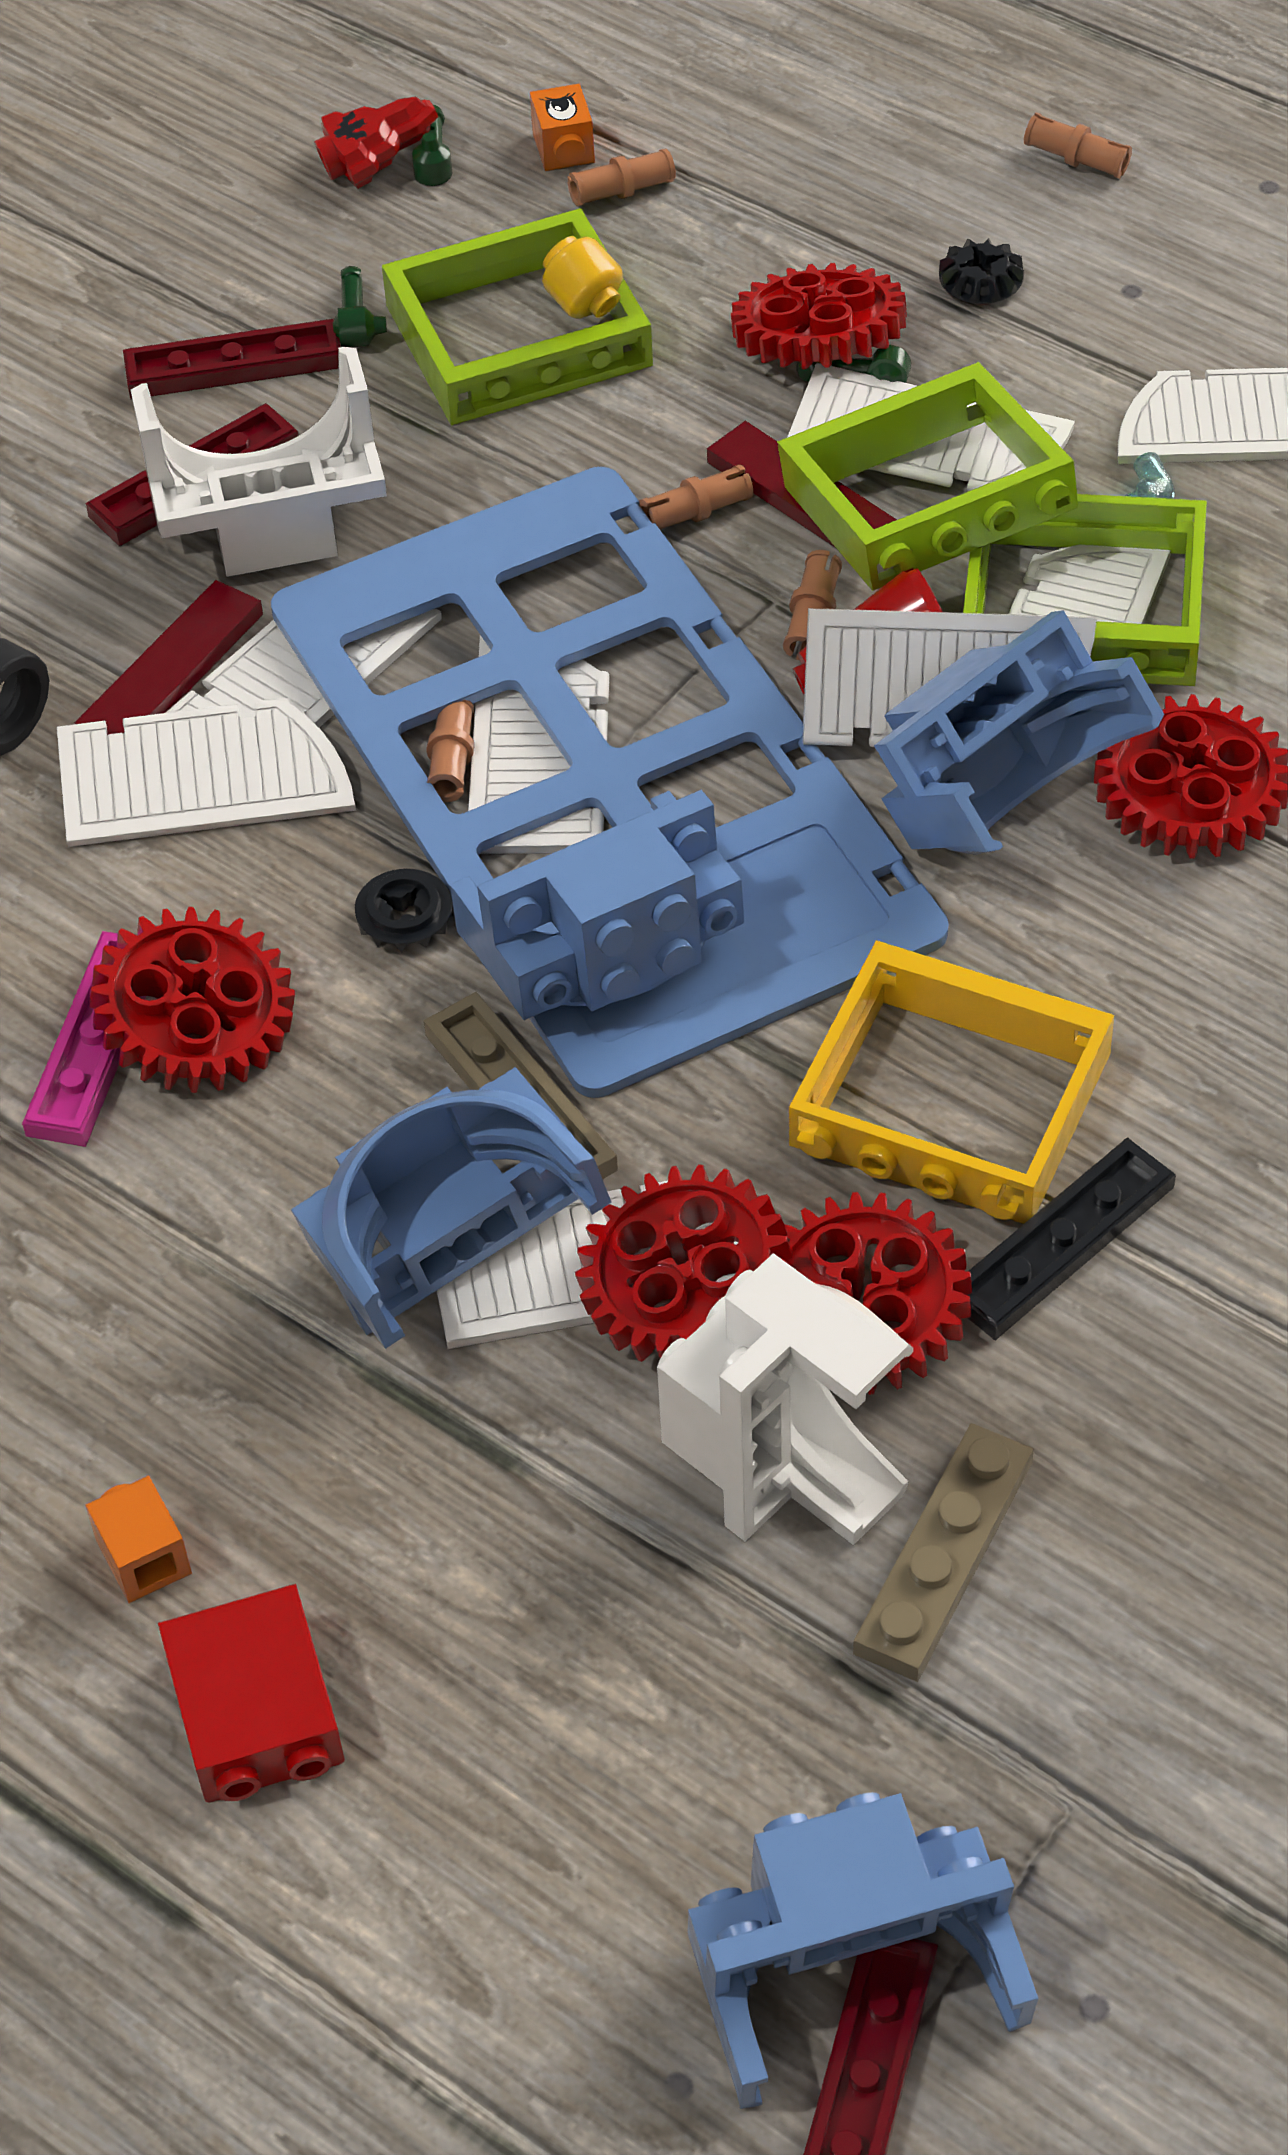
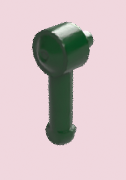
M436 105L433 106L436 109L438 118L431 124L430 131L423 135L422 143L415 147L412 152L415 180L426 186L441 185L452 176L450 149L442 143V126L445 117L441 108Z
M348 266L341 270L342 307L338 308V313L333 320V331L339 338L341 347L369 346L375 335L387 332L386 317L373 315L366 306H363L361 269L355 266Z
M889 345L887 349L878 348L872 355V358H852V363L850 364L840 359L832 360L831 366L873 375L879 380L907 383L912 362L904 349L899 346ZM797 362L796 371L798 376L802 380L809 382L816 363L821 364V362H813L807 369H802L801 362Z

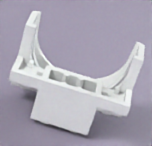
M338 348L339 385L335 399L326 414L309 430L296 438L278 446L256 452L239 454L212 453L198 450L179 442L160 424L147 383L140 384L131 389L150 493L161 538L215 528L227 577L338 556L331 506L387 496L385 478L374 442L368 389L356 348Z
M773 1253L754 1272L746 1270L733 1281L726 1295L712 1307L706 1322L687 1339L680 1338L674 1341L661 1356L657 1366L662 1443L723 1489L725 1527L744 1542L790 1498H793L854 1545L904 1496L908 1480L857 1429L830 1390L857 1409L866 1400V1393L904 1357H909L913 1353V1347L859 1301L838 1289L813 1283Z

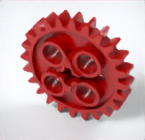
M830 263L825 270H817L813 264H808L805 271L787 268V276L780 277L768 274L767 284L752 282L750 284L751 291L739 292V301L732 302L733 338H736L737 347L746 348V355L748 357L761 354L762 363H768L778 358L780 359V367L783 368L794 361L801 362L802 369H807L813 362L819 361L825 368L831 366L832 360L840 359L850 364L852 363V355L855 354L869 358L872 357V347L887 349L889 347L888 339H899L900 329L906 328L905 292H901V284L899 282L891 283L889 274L876 277L874 268H869L859 273L857 272L856 264H851L843 270H837L835 263Z
M1190 694L1187 705L1179 707L1171 696H1165L1164 709H1162L1164 716L1157 728L1123 740L1097 753L1094 770V784H1097L1096 800L1100 803H1106L1105 817L1107 820L1122 818L1120 833L1123 836L1140 830L1142 832L1140 846L1144 848L1158 839L1164 841V855L1169 856L1177 845L1186 847L1190 859H1195L1199 846H1207L1215 857H1220L1222 843L1228 842L1238 851H1242L1245 846L1246 834L1261 841L1264 839L1266 825L1277 826L1279 824L1281 809H1286L1288 805V749L1278 748L1279 733L1277 731L1262 733L1264 718L1261 716L1247 722L1242 720L1244 709L1242 705H1238L1226 713L1221 711V699L1217 697L1211 701L1208 707H1200L1196 695Z
M188 907L184 921H176L168 909H162L161 925L155 926L150 920L141 916L138 918L137 935L121 928L118 931L117 947L105 945L102 951V964L94 965L90 1008L94 1009V1030H104L103 1048L105 1050H112L121 1047L119 1066L122 1068L130 1066L137 1061L141 1062L140 1080L144 1082L157 1071L164 1073V1085L167 1090H171L178 1077L187 1078L188 1086L192 1093L198 1092L201 1078H210L212 1084L220 1091L224 1088L226 1073L231 1072L238 1080L244 1083L248 1080L249 1063L263 1070L268 1067L270 1051L281 1052L284 1035L286 1032H290L295 990L289 988L290 968H279L281 955L279 948L262 951L265 936L262 931L246 938L242 935L243 919L238 918L228 928L221 926L220 911L214 909L206 922L198 921L194 907ZM184 960H194L199 963L191 964L184 962ZM140 996H151V997H155L157 1000H150V1001H149V1000L141 999V998H139V997H140ZM238 997V998H242V999H244V1000H246V1001L237 1002V1001H232V1000H230V999H228V998ZM193 1033L204 1038L193 1039L186 1037L184 1034Z
M698 1164L691 1179L683 1180L677 1166H671L667 1183L659 1185L650 1173L645 1174V1191L637 1194L631 1188L623 1186L620 1189L625 1204L621 1208L608 1204L601 1209L607 1221L606 1225L587 1224L585 1229L593 1245H586L577 1249V1254L583 1265V1268L575 1271V1277L582 1290L579 1296L587 1314L591 1315L600 1335L608 1333L616 1350L621 1351L631 1344L634 1354L640 1362H643L654 1349H657L658 1355L661 1358L665 1350L674 1341L680 1338L687 1339L706 1322L712 1307L726 1295L733 1281L746 1270L754 1272L773 1253L785 1262L793 1257L781 1215L775 1213L771 1199L767 1194L757 1197L750 1179L742 1181L735 1187L730 1171L724 1168L711 1182L704 1165ZM712 1223L704 1229L695 1230L702 1224ZM651 1247L648 1251H646L643 1254L634 1255L641 1249ZM735 1274L726 1281L716 1282L717 1279L724 1275ZM673 1299L665 1306L654 1307L662 1300Z
M852 1192L849 1208L840 1210L837 1203L831 1197L825 1198L826 1215L817 1217L806 1208L800 1210L803 1224L801 1230L784 1224L787 1231L786 1236L793 1257L786 1260V1262L813 1283L838 1289L859 1300L864 1287V1261L867 1248L871 1244H877L870 1264L872 1283L867 1284L865 1287L863 1305L883 1322L896 1321L902 1323L900 1327L892 1330L913 1347V1353L909 1357H904L885 1375L897 1390L901 1389V1371L907 1368L922 1378L926 1377L927 1366L925 1356L927 1355L945 1362L948 1359L947 1342L945 1339L961 1341L963 1338L961 1319L971 1316L970 1296H968V1294L972 1293L971 1272L965 1271L967 1263L964 1248H955L953 1230L946 1228L936 1232V1218L933 1211L921 1215L916 1220L913 1219V1206L910 1199L903 1201L895 1211L888 1209L886 1193L882 1192L879 1193L872 1207H864L859 1193ZM838 1255L849 1257L837 1263L826 1261L828 1258ZM903 1264L914 1266L913 1269L905 1272L890 1270L895 1266ZM877 1384L868 1391L869 1395L875 1394Z

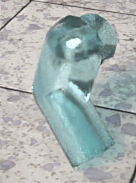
M1148 452L1140 455L1133 465L1140 482L1136 484L1135 491L1125 496L1174 499V485L1158 454Z

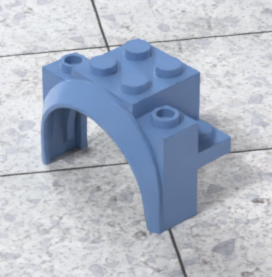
M1064 610L1050 612L1008 645L970 650L884 715L893 731L876 743L874 747L898 786L881 799L911 849L946 848L951 851L973 855L1000 850L1003 847L1001 841L993 840L988 832L998 820L1044 785L1087 758L1123 740L1154 730L1159 726L1164 713L1132 657L1093 662Z
M702 790L678 800L670 791L650 798L653 811L482 884L476 885L470 876L450 884L458 934L477 955L523 1020L549 1009L557 1008L560 1005L588 1006L592 1012L612 1002L645 993L672 977L685 972L687 969L702 963L701 948L706 940L722 935L730 929L744 924L742 879L717 850L714 804ZM552 922L561 935L538 932L533 929Z
M514 1067L494 1081L485 1084L479 1090L451 1092L448 1087H445L425 1101L410 1106L388 1118L354 1146L335 1157L339 1168L334 1174L330 1185L318 1190L310 1198L292 1208L291 1211L310 1248L335 1280L356 1322L366 1335L373 1332L386 1349L405 1336L402 1328L394 1319L399 1314L579 1199L592 1215L612 1202L595 1159L577 1141L520 1071ZM508 1159L521 1162L505 1173H502L492 1160ZM377 1240L384 1250L372 1257Z
M863 1793L844 1800L836 1807V1812L811 1819H808L806 1814L794 1813L769 1822L763 1828L764 1832L754 1835L751 1871L752 1891L742 1894L740 1888L721 1889L700 1899L698 1902L699 1907L688 1909V1937L737 2093L740 2109L762 2105L758 2085L768 2082V2075L748 2009V1994L751 1985L757 1983L758 1978L756 1974L760 1967L773 1964L774 1968L786 1965L790 1975L935 1933L936 1927L939 1926L953 1936L978 1965L1009 2032L1031 2023L1038 2002L1033 1981L1008 1913L1014 1884L1005 1859L1001 1858L990 1862L978 1827L957 1832L954 1826H942L926 1831L916 1837L901 1793L882 1799L878 1793Z

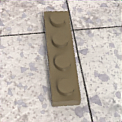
M477 992L423 1020L425 1036L470 1090H479L485 1084L494 1081L516 1067L577 1141L592 1155L602 1179L618 1171L617 1155Z
M970 1423L853 1642V1655L916 1682L919 1681L1033 1463L1034 1448Z

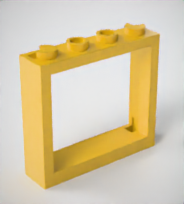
M876 940L789 1106V1146L801 1149L807 1155L814 1158H828L861 1169L867 1175L877 1179L888 1178L921 1189L927 1195L937 1199H951L981 1209L997 1219H1011L1024 1224L1038 1212L1111 1053L1114 1015ZM887 971L896 973V977L887 974ZM883 1003L1077 1065L1026 1174L829 1109ZM1078 1031L1089 1034L1091 1036L1090 1038H1087L1078 1035Z

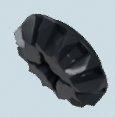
M990 238L984 243L979 244L967 239L963 247H949L946 258L940 260L939 280L942 287L950 295L962 301L977 304L1002 301L1015 294L1023 283L1022 256L1012 253L1009 244L992 245ZM978 266H982L985 270H990V276H987L986 272L982 271Z
M396 869L382 873L366 883L356 898L355 916L361 935L371 936L377 948L389 943L394 944L402 953L407 944L418 942L427 948L431 936L434 934H446L448 919L450 916H453L452 897L447 886L431 873L417 869ZM414 905L415 916L404 914L400 919L394 920V909L405 911L409 906Z

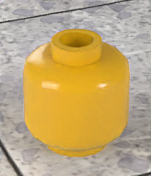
M574 236L566 237L557 243L544 258L542 263L545 268L542 277L543 286L570 317L582 319L593 314L596 318H600L609 313L619 302L621 296L617 291L623 280L622 269L594 238L582 237L577 239Z

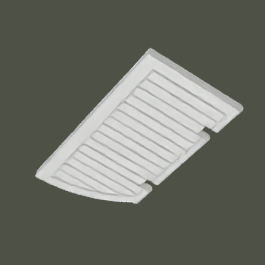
M816 363L788 437L914 388L917 385L900 381L879 380L873 375L833 366L825 368L822 364ZM976 402L967 405V407L976 404ZM1026 410L1054 441L1064 449L1073 431L1075 421ZM984 422L869 469L949 488L955 477V479L968 481V492L1027 467Z
M1288 368L1206 370L1205 379L1191 381L1190 370L1157 371L1156 376L1142 388L1126 411L1118 439V464L1288 460Z
M1076 545L1042 555L1034 554L1023 582L1028 585L1037 586V590L1035 592L1019 589L1008 614L1048 615L1050 612L1064 610L1067 616L1096 617L1097 621L1144 624L1170 559V550Z
M808 608L803 745L852 746L853 727L870 728L869 745L874 747L876 743L893 731L884 717L886 713L970 650L1008 645L1046 615ZM1067 616L1090 656L1094 643L1097 618Z
M437 609L430 610L347 643L343 646V649L368 685L442 619L441 611ZM274 620L202 680L205 688L210 690L204 697L199 694L197 695L194 691H190L165 712L170 713L237 704L240 719L243 717H256L255 702L290 698L291 704L307 715L319 728L334 715Z
M481 636L479 657L491 651ZM579 660L558 670L559 674L607 741L608 712L606 710H590V704L608 703L609 673L596 669L584 660ZM506 690L475 703L474 754L471 762L468 811L570 768L562 753L518 691ZM584 808L557 821L533 829L526 834L495 845L480 854L554 853L603 832L604 815L599 808Z
M290 698L255 702L256 717L251 716L240 719L238 716L239 707L237 704L123 718L125 733L107 735L106 721L57 727L68 847L356 811L349 777L336 749L322 730L307 715L291 704Z
M662 1181V1182H658V1183H659V1185H660V1184H663V1183H667L668 1181ZM639 1185L640 1193L646 1190L645 1185ZM621 1190L607 1191L612 1202L610 1204L621 1208L624 1205ZM578 1199L438 1289L437 1297L447 1349L593 1323L591 1315L587 1314L579 1296L582 1290L575 1277V1271L583 1268L577 1254L578 1247L593 1245L585 1229L587 1224H607L602 1210L592 1215ZM712 1223L702 1224L695 1230L704 1229ZM651 1247L641 1249L634 1255L643 1254L646 1251H648ZM735 1274L724 1275L717 1279L716 1282L726 1281ZM673 1299L662 1300L654 1307L665 1306Z

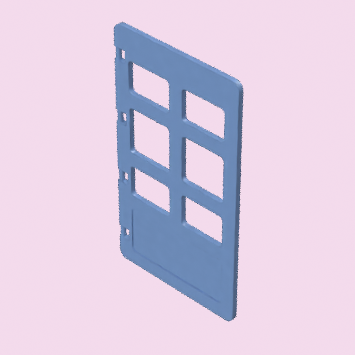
M607 467L587 469L285 587L273 596L271 609L275 623L436 874L449 889L450 894V884L470 876L476 885L493 879L478 856L481 852L589 807L599 808L613 828L653 811L651 804L639 789L641 785L744 742H754L761 748L793 792V795L715 828L717 850L742 879L744 924L730 929L722 935L706 940L701 948L702 963L687 969L685 972L672 977L645 993L612 1002L592 1012L588 1006L560 1005L557 1008L549 1009L529 1018L572 1086L580 1094L591 1098L607 1096L850 989L876 940L922 955L936 951L945 944L948 937L949 924L944 912L922 883L919 884L906 867L901 854L829 757H825L817 745H803V722L741 638L735 636L724 621L721 611L658 526L652 523L641 509L638 499L621 476L613 469ZM630 516L639 529L624 534L615 521ZM599 543H609L616 549L644 588L642 592L548 630L533 632L527 628L498 584ZM455 603L462 607L491 650L488 654L386 695H376L371 692L343 649V646L445 604ZM658 628H672L721 693L727 704L621 748L610 746L558 670ZM713 629L723 644L708 649L698 634ZM506 690L518 691L562 753L570 768L462 814L450 812L433 785L427 783L428 778L400 735L409 729L437 719L442 709L452 703L467 700L474 704ZM800 747L812 764L797 770L785 753ZM892 872L905 891L890 897L877 879ZM552 922L533 929L538 932L561 935Z

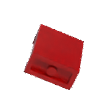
M296 1584L158 1623L205 1802L243 1800L254 1795L260 1788L289 1779L305 1781L317 1778L326 1773L330 1767L340 1765L345 1761L337 1723Z

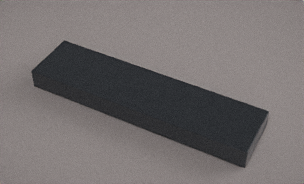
M1128 1137L968 1271L971 1272L972 1293L968 1294L971 1304V1316L968 1319L996 1341L1174 1188L1176 1174Z

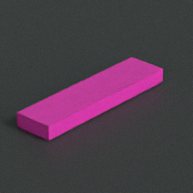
M102 931L22 1122L26 1137L86 1147L119 1066L121 1047L112 1050H105L103 1048L104 1030H94V1009L90 1008V991L94 965L102 964V951L105 945L117 947L118 933ZM140 996L139 998L145 1000L146 996Z

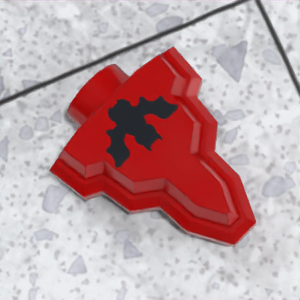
M416 96L398 99L378 109L363 106L344 114L335 111L321 117L322 130L325 136L314 141V144L331 180L345 174L349 181L359 189L372 182L373 175L378 171L391 165L398 151L422 139L423 135L430 131L431 124L436 121L438 114L430 100H420Z

